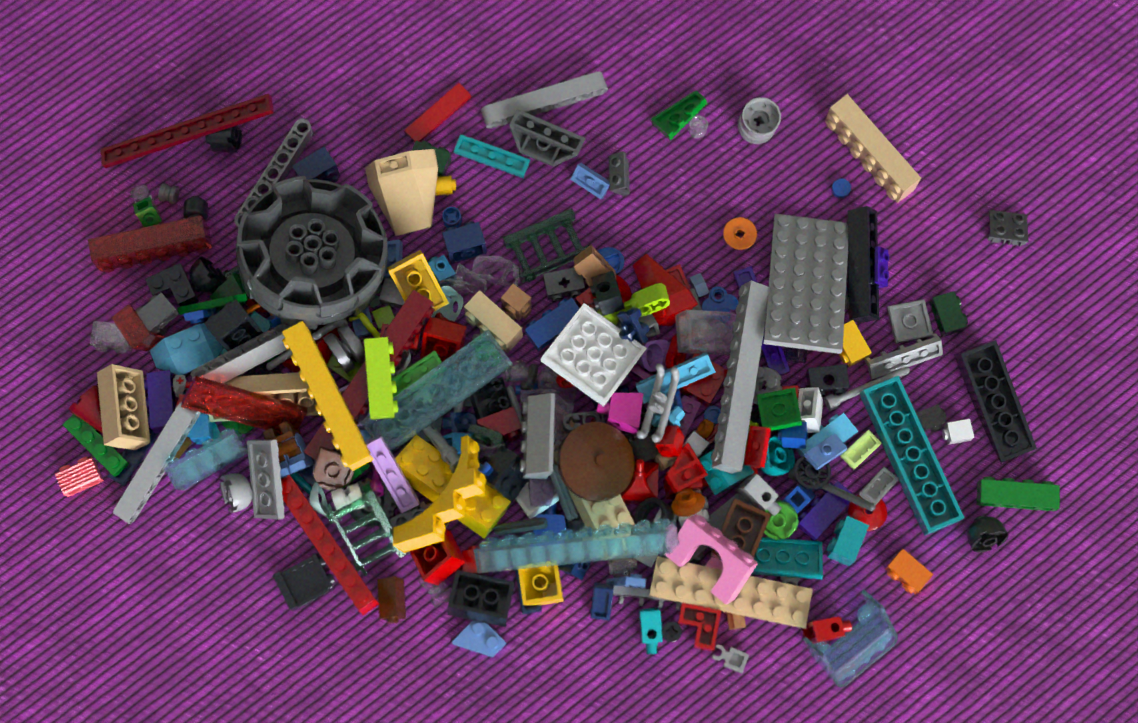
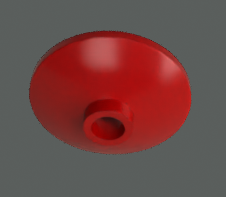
M881 499L875 506L872 514H867L865 508L850 502L848 516L868 524L869 528L867 531H874L884 524L887 518V507Z

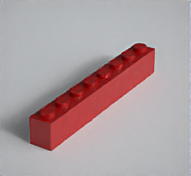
M290 475L286 476L281 480L283 501L362 615L366 614L379 605L378 601L316 511L312 508L296 482Z

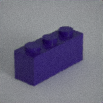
M170 370L146 373L147 380H144L145 391H148V398H146L147 410L149 409L150 415L148 416V425L154 434L162 432L176 409L173 375Z
M837 481L835 484L830 483L831 485H834L840 489H843L851 493L839 481ZM823 490L826 494L822 498L817 497L812 502L811 506L813 508L809 513L804 511L798 518L800 523L797 527L815 541L845 509L850 501Z

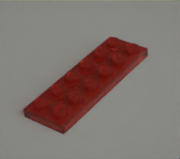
M198 376L194 377L181 404L183 408L264 430L275 428L278 434H282L278 426L279 424L291 421L296 430L308 413V407Z

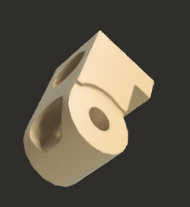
M659 451L651 455V458L655 463H659V470L662 472L673 464L676 456L662 457Z

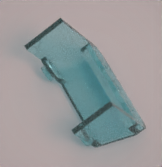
M864 589L861 593L866 604L859 608L857 613L859 623L852 628V631L847 632L844 637L838 639L831 646L826 642L814 645L807 637L803 639L812 657L838 687L848 685L889 651L898 640V635L884 607Z

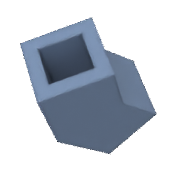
M701 273L690 277V284L692 288H695L697 297L709 293Z

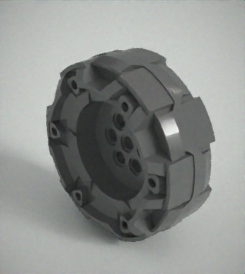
M300 176L273 184L270 191L263 194L250 207L247 213L244 212L238 228L236 261L239 277L248 297L254 299L272 315L281 318L282 324L294 326L304 321L309 329H317L319 325L334 323L349 316L356 317L363 312L378 293L379 285L384 278L388 258L386 233L378 215L372 208L373 203L360 191L346 183L342 186L325 180H307L305 176ZM329 257L331 260H325L324 258ZM305 263H312L313 265L308 266Z

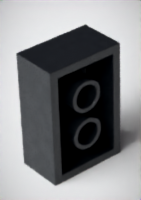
M236 299L225 304L221 311L211 315L208 321L204 323L227 351L263 334Z
M456 570L447 615L506 627L515 582Z

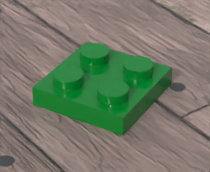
M795 388L757 395L762 427L770 428L773 431L802 425Z

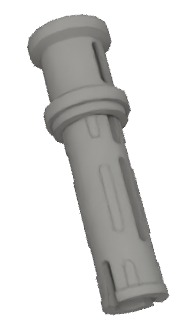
M433 424L426 426L423 431L424 434L441 453V459L448 463L451 472L454 473L460 458L457 449L447 443Z

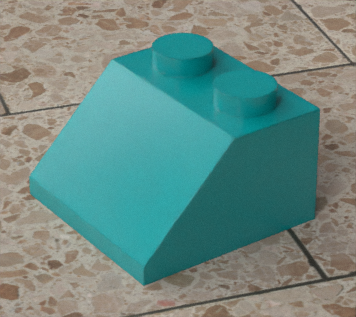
M714 450L699 459L708 474L705 480L714 495L726 492L754 473L751 466L744 465V460L742 471L733 474L712 468L711 457Z

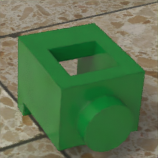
M151 197L133 204L135 215L139 218L145 229L148 227L154 229L162 222L161 214Z

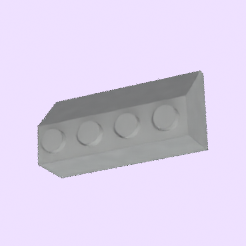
M555 393L528 396L526 401L522 403V414H525V421H522L521 433H524V441H521L520 450L524 453V459L520 461V472H523V478L547 479L553 472Z

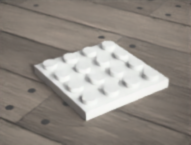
M584 303L541 357L540 361L604 407L647 348L635 339L632 342H629L628 339H621L619 336L621 329Z

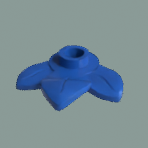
M717 286L710 290L709 298L703 302L702 312L705 318L714 315L719 322L725 324L730 317V310H736L739 302L735 296L727 294L724 288ZM715 294H720V295H721V298H720V299H716V298L714 297V295H715Z

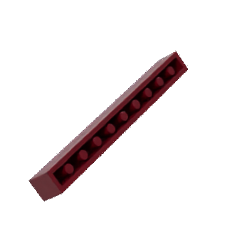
M415 290L409 295L382 335V337H388L389 342H393L394 354H390V362L394 361L395 367L401 362V355L404 350L408 351L413 344L412 338L414 335H418L422 331L425 319H429L435 311L433 308L434 303ZM366 360L342 394L356 425L359 423L357 420L360 415L364 416L369 409ZM324 424L321 425L304 450V453L314 460L317 457L320 446L337 451L332 442L334 436L332 432H327Z

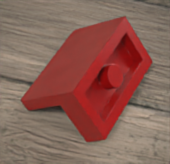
M750 426L744 465L754 468L765 467L771 432L770 428Z

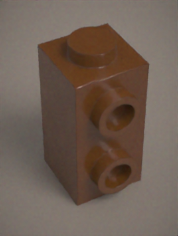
M398 577L377 579L379 619L386 620L388 624L398 623L399 619H406L404 579Z

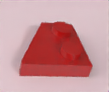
M686 443L682 447L680 456L676 457L666 473L665 479L674 494L705 478L708 474L690 444Z

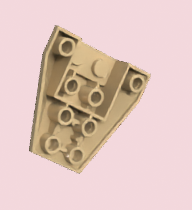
M434 149L399 153L374 160L365 167L368 186L396 236L432 227L438 164Z

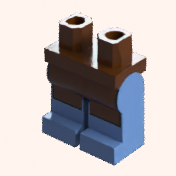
M291 421L278 425L282 433L280 436L277 435L275 428L263 431L264 439L277 440L281 479L314 465L312 458L304 453L306 444L300 430H295Z

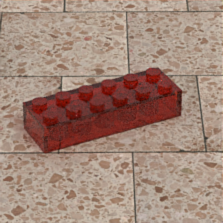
M201 215L88 239L91 261L104 273L112 272L116 268H131L135 264H150L158 259L165 261L169 260L172 256L184 257L191 252L203 253L212 248L209 227Z

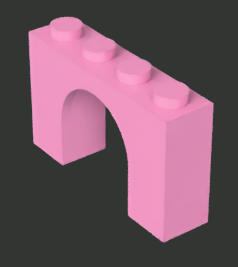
M695 514L686 519L665 556L681 567L690 561L699 545H708L714 548L721 556L723 571L711 593L723 603L728 604L736 598L758 563L749 553L743 552L738 548L734 541L728 540L723 536L719 529L708 524L704 517Z

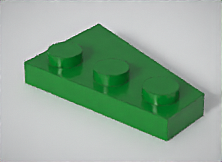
M694 91L651 118L652 125L671 141L707 104L706 98L698 91Z

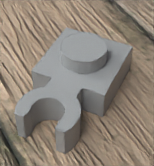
M716 645L715 648L721 651V655H712V659L716 661L725 660L724 667L742 674L749 654L732 647L727 652L723 646Z

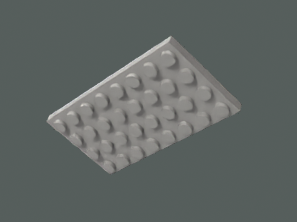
M782 214L774 215L768 287H771V291L767 301L763 344L842 353L848 260L847 223Z

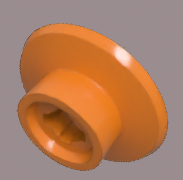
M738 217L731 219L725 225L723 236L730 247L744 250L755 243L757 229L750 220ZM737 232L743 234V237L736 236Z
M691 489L681 490L672 502L671 509L677 516L687 517L694 515L704 507L705 497Z

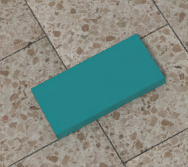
M761 538L753 558L758 564L751 574L809 579L823 578L822 541Z

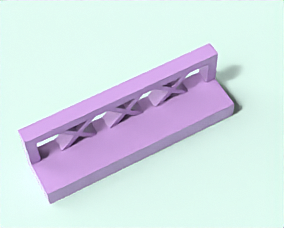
M380 436L374 440L372 437L366 439L365 443L374 459L372 463L401 513L418 506L420 501L383 437Z

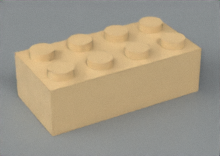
M114 364L98 371L97 379L104 445L137 450L149 444L150 434L143 371Z

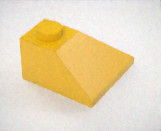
M557 559L517 565L523 605H546L564 602Z

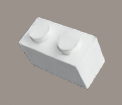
M819 387L799 388L798 405L802 422H807L808 433L820 432L823 399Z

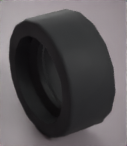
M651 497L645 499L636 508L634 514V523L637 529L650 537L662 536L669 530L673 522L671 507L659 498ZM660 507V520L655 526L648 528L646 525L648 514L654 508Z

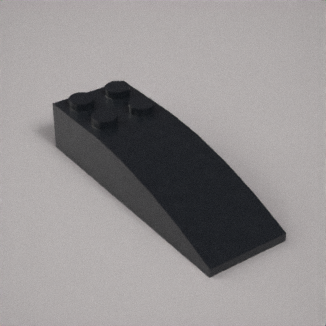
M987 341L954 354L974 408L1000 462L1002 463L1037 449L997 341Z

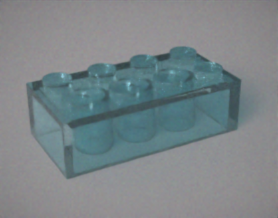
M228 428L219 433L220 437L215 440L210 438L203 442L201 448L197 450L193 448L185 453L186 456L182 459L175 458L168 462V467L164 468L175 489L184 491L247 455V443L241 432Z

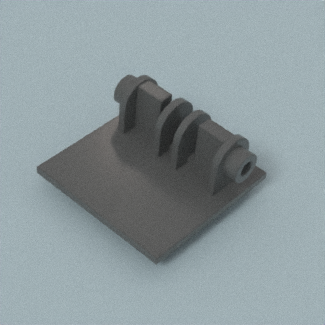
M989 210L990 233H988L987 240L991 241V243H1000L1002 240V244H1005L1006 240H1008V245L1019 246L1026 245L1029 242L1026 214Z

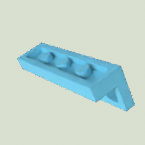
M707 352L673 366L679 370L677 389L716 373ZM671 368L664 370V379L660 390L663 394H667L669 389ZM656 374L635 383L638 392L643 393L644 404L650 400Z

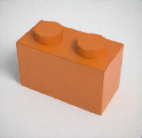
M901 549L885 567L888 571L887 575L895 581L899 580L903 584V589L910 594L912 592L917 594L934 575L904 549Z

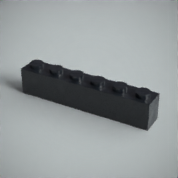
M865 206L848 210L847 218L849 263L847 274L849 279L848 314L850 320L858 323L879 320V285L875 283V247L878 246L877 211Z

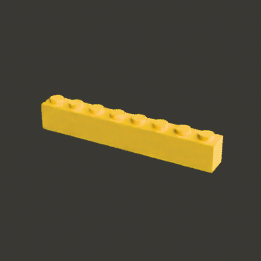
M301 321L282 331L285 337L282 341L287 350L291 349L293 355L290 357L294 365H299L301 369L298 373L302 381L307 382L309 386L307 388L311 399L315 398L317 402L315 408L320 416L323 415L326 420L323 424L327 432H332L334 436L332 442L337 450L340 449L343 454L340 458L344 466H349L353 471L374 460L304 321Z

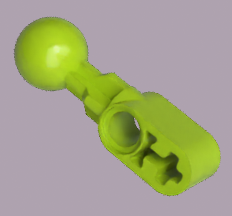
M657 283L635 292L629 301L624 302L625 309L620 311L627 312L631 308H639L642 313L641 317L668 307L670 300L666 286L662 283ZM600 309L596 311L615 326L618 324L619 318L617 314L620 311L605 316L602 315Z

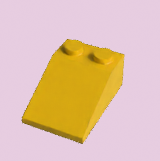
M421 250L387 267L404 302L412 291L415 290L434 303L433 308L435 311L449 304Z

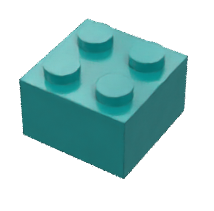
M846 516L843 520L840 519L833 531L836 536L829 541L826 551L829 552L827 557L846 566L854 563L869 525L849 516Z

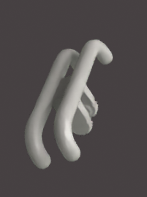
M662 364L656 365L655 383L642 428L637 432L639 439H644L647 436L654 413L661 414L656 434L652 435V441L659 442L662 439L679 382V370L677 367L671 368V382L667 396L660 392L664 379V367Z

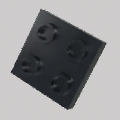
M503 377L470 384L466 387L477 420L512 407Z

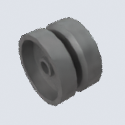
M345 323L338 328L341 341L333 333L328 334L323 339L347 374L355 368V364L350 358L351 356L360 364L364 363L366 358L363 344Z

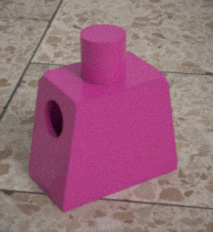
M613 393L609 403H606L604 407L599 403L597 404L596 413L607 414L606 424L636 435L640 424L643 393Z

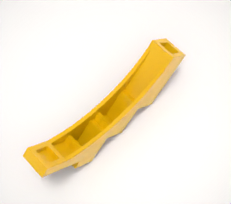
M470 436L461 437V455L458 465L441 495L420 515L393 528V545L402 552H409L444 541V523L465 517V499L485 493L486 478L478 470L479 445Z

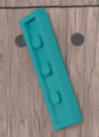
M461 134L454 149L455 154L524 178L530 164V159Z

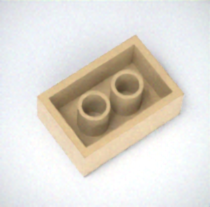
M480 290L464 306V315L467 317L465 320L472 327L476 325L480 329V334L486 337L487 340L490 338L495 342L493 345L500 352L504 350L508 354L523 338L522 327Z

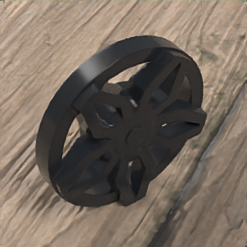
M805 456L799 458L794 467V476L797 483L809 490H818L824 487L831 476L829 463L825 465L827 470L823 468L816 470L812 464L805 461ZM798 466L802 470V472L799 475L797 473ZM802 475L806 476V478L800 479ZM819 478L826 479L823 483L819 484ZM809 479L810 485L805 484L804 482H806Z

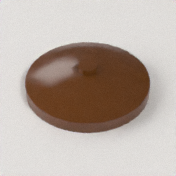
M589 422L574 428L565 436L558 451L557 464L563 483L574 495L583 500L601 502L618 496L627 488L634 473L635 460L629 441L618 429L602 422Z

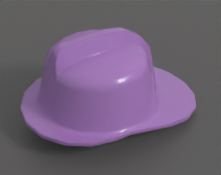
M660 339L643 343L642 345L647 349L637 363L651 372L657 371V364H662L664 369H667L665 359L670 342Z

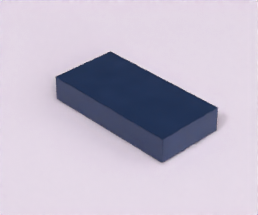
M594 582L590 618L610 620L614 591L613 584Z

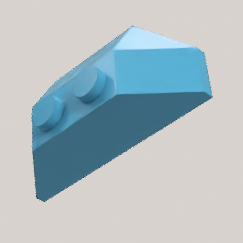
M200 323L162 339L150 350L157 369L170 370L175 375H185L218 357L224 347L206 325Z

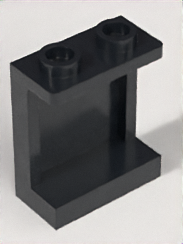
M316 553L283 572L279 571L273 574L292 612L335 590L333 584L336 582L332 574H327L324 569L327 566L322 556L318 557Z

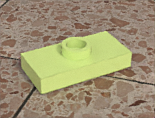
M868 429L840 457L854 470L882 443Z

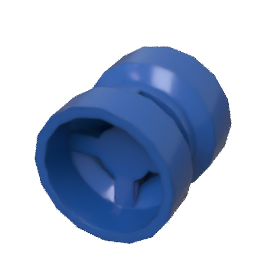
M448 207L443 211V223L447 229L450 227L459 228L461 226L462 218L458 208Z

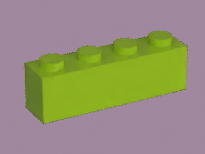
M388 337L364 339L371 420L395 418V413L398 412L397 400L394 401L393 393H397L396 381H392L391 375L395 373L394 361L390 362V354H394L393 342H389Z

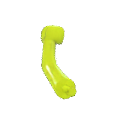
M363 312L356 317H349L351 322L360 318L362 324L374 338H380V333Z

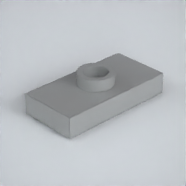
M883 467L859 495L876 506L899 478Z

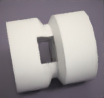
M358 483L348 485L345 490L339 488L331 491L338 515L348 513L351 508L358 510L365 507Z

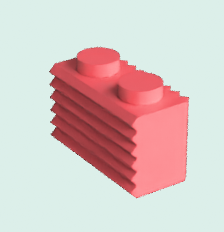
M83 457L77 461V464L73 466L65 465L59 468V472L55 473L63 495L70 497L104 481L97 463L92 457Z

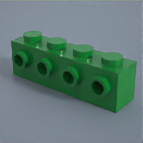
M983 477V479L977 482V506L1056 511L1060 508V485H1054V482L1043 481L1042 484L1034 483V480L1015 482V479L1003 478V481L995 480V477Z

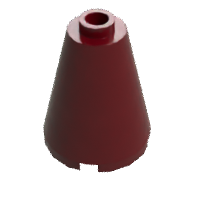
M97 384L79 397L78 403L74 402L68 410L103 434Z

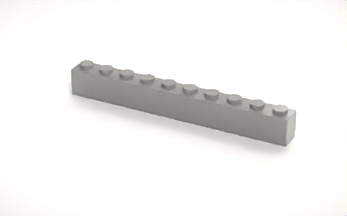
M754 281L741 285L739 289L740 297L736 307L737 316L736 322L733 325L734 334L733 340L730 343L731 352L730 358L727 361L728 370L724 380V394L721 398L722 407L721 413L718 416L719 425L715 435V449L711 457L712 468L731 474L742 471L764 335L767 301L771 291V287Z

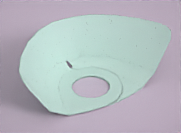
M442 286L441 289L449 304L434 311L431 317H435L437 313H442L444 318L455 321L463 307V297L452 287ZM455 301H457L458 303V310L456 313L453 312V304Z
M315 481L309 499L312 508L319 514L336 521H342L341 518L331 513L323 489ZM318 493L322 497L321 503H319Z

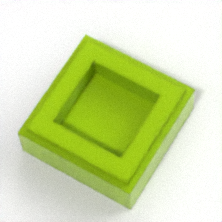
M390 305L372 311L379 330L382 328V323L390 325L395 318Z

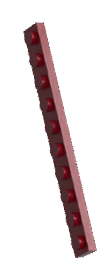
M265 94L100 149L102 166L109 168L273 114L272 96Z

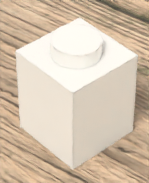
M970 419L948 422L943 426L942 436L944 440H947V445L968 442L974 438Z

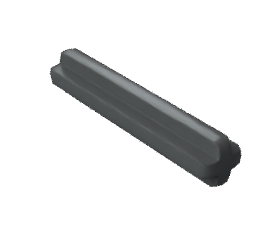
M553 464V472L550 474L566 519L573 520L578 516L568 488L561 479L558 464Z
M542 517L497 524L494 527L495 534L500 536L546 529L548 521Z

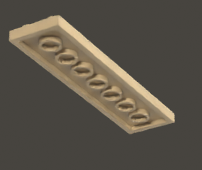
M656 557L649 592L651 597L717 609L722 612L798 628H806L813 589L749 576L736 598L730 603L725 604L711 593L723 570L686 563L679 567L668 558Z

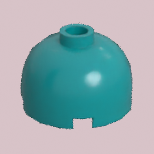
M774 436L769 439L765 467H760V469L769 476H781L793 469L795 457L792 448H782V440H778V437Z

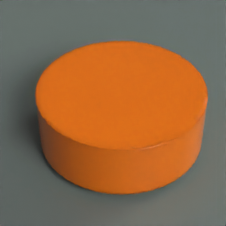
M704 419L698 425L696 433L704 439L707 438L713 430L714 423Z

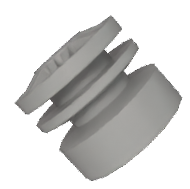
M758 97L749 101L738 119L737 127L743 139L752 144H762L771 139L781 122L779 107L768 98Z

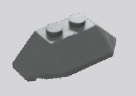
M519 109L516 110L509 125L519 153L552 167L578 156L586 139Z

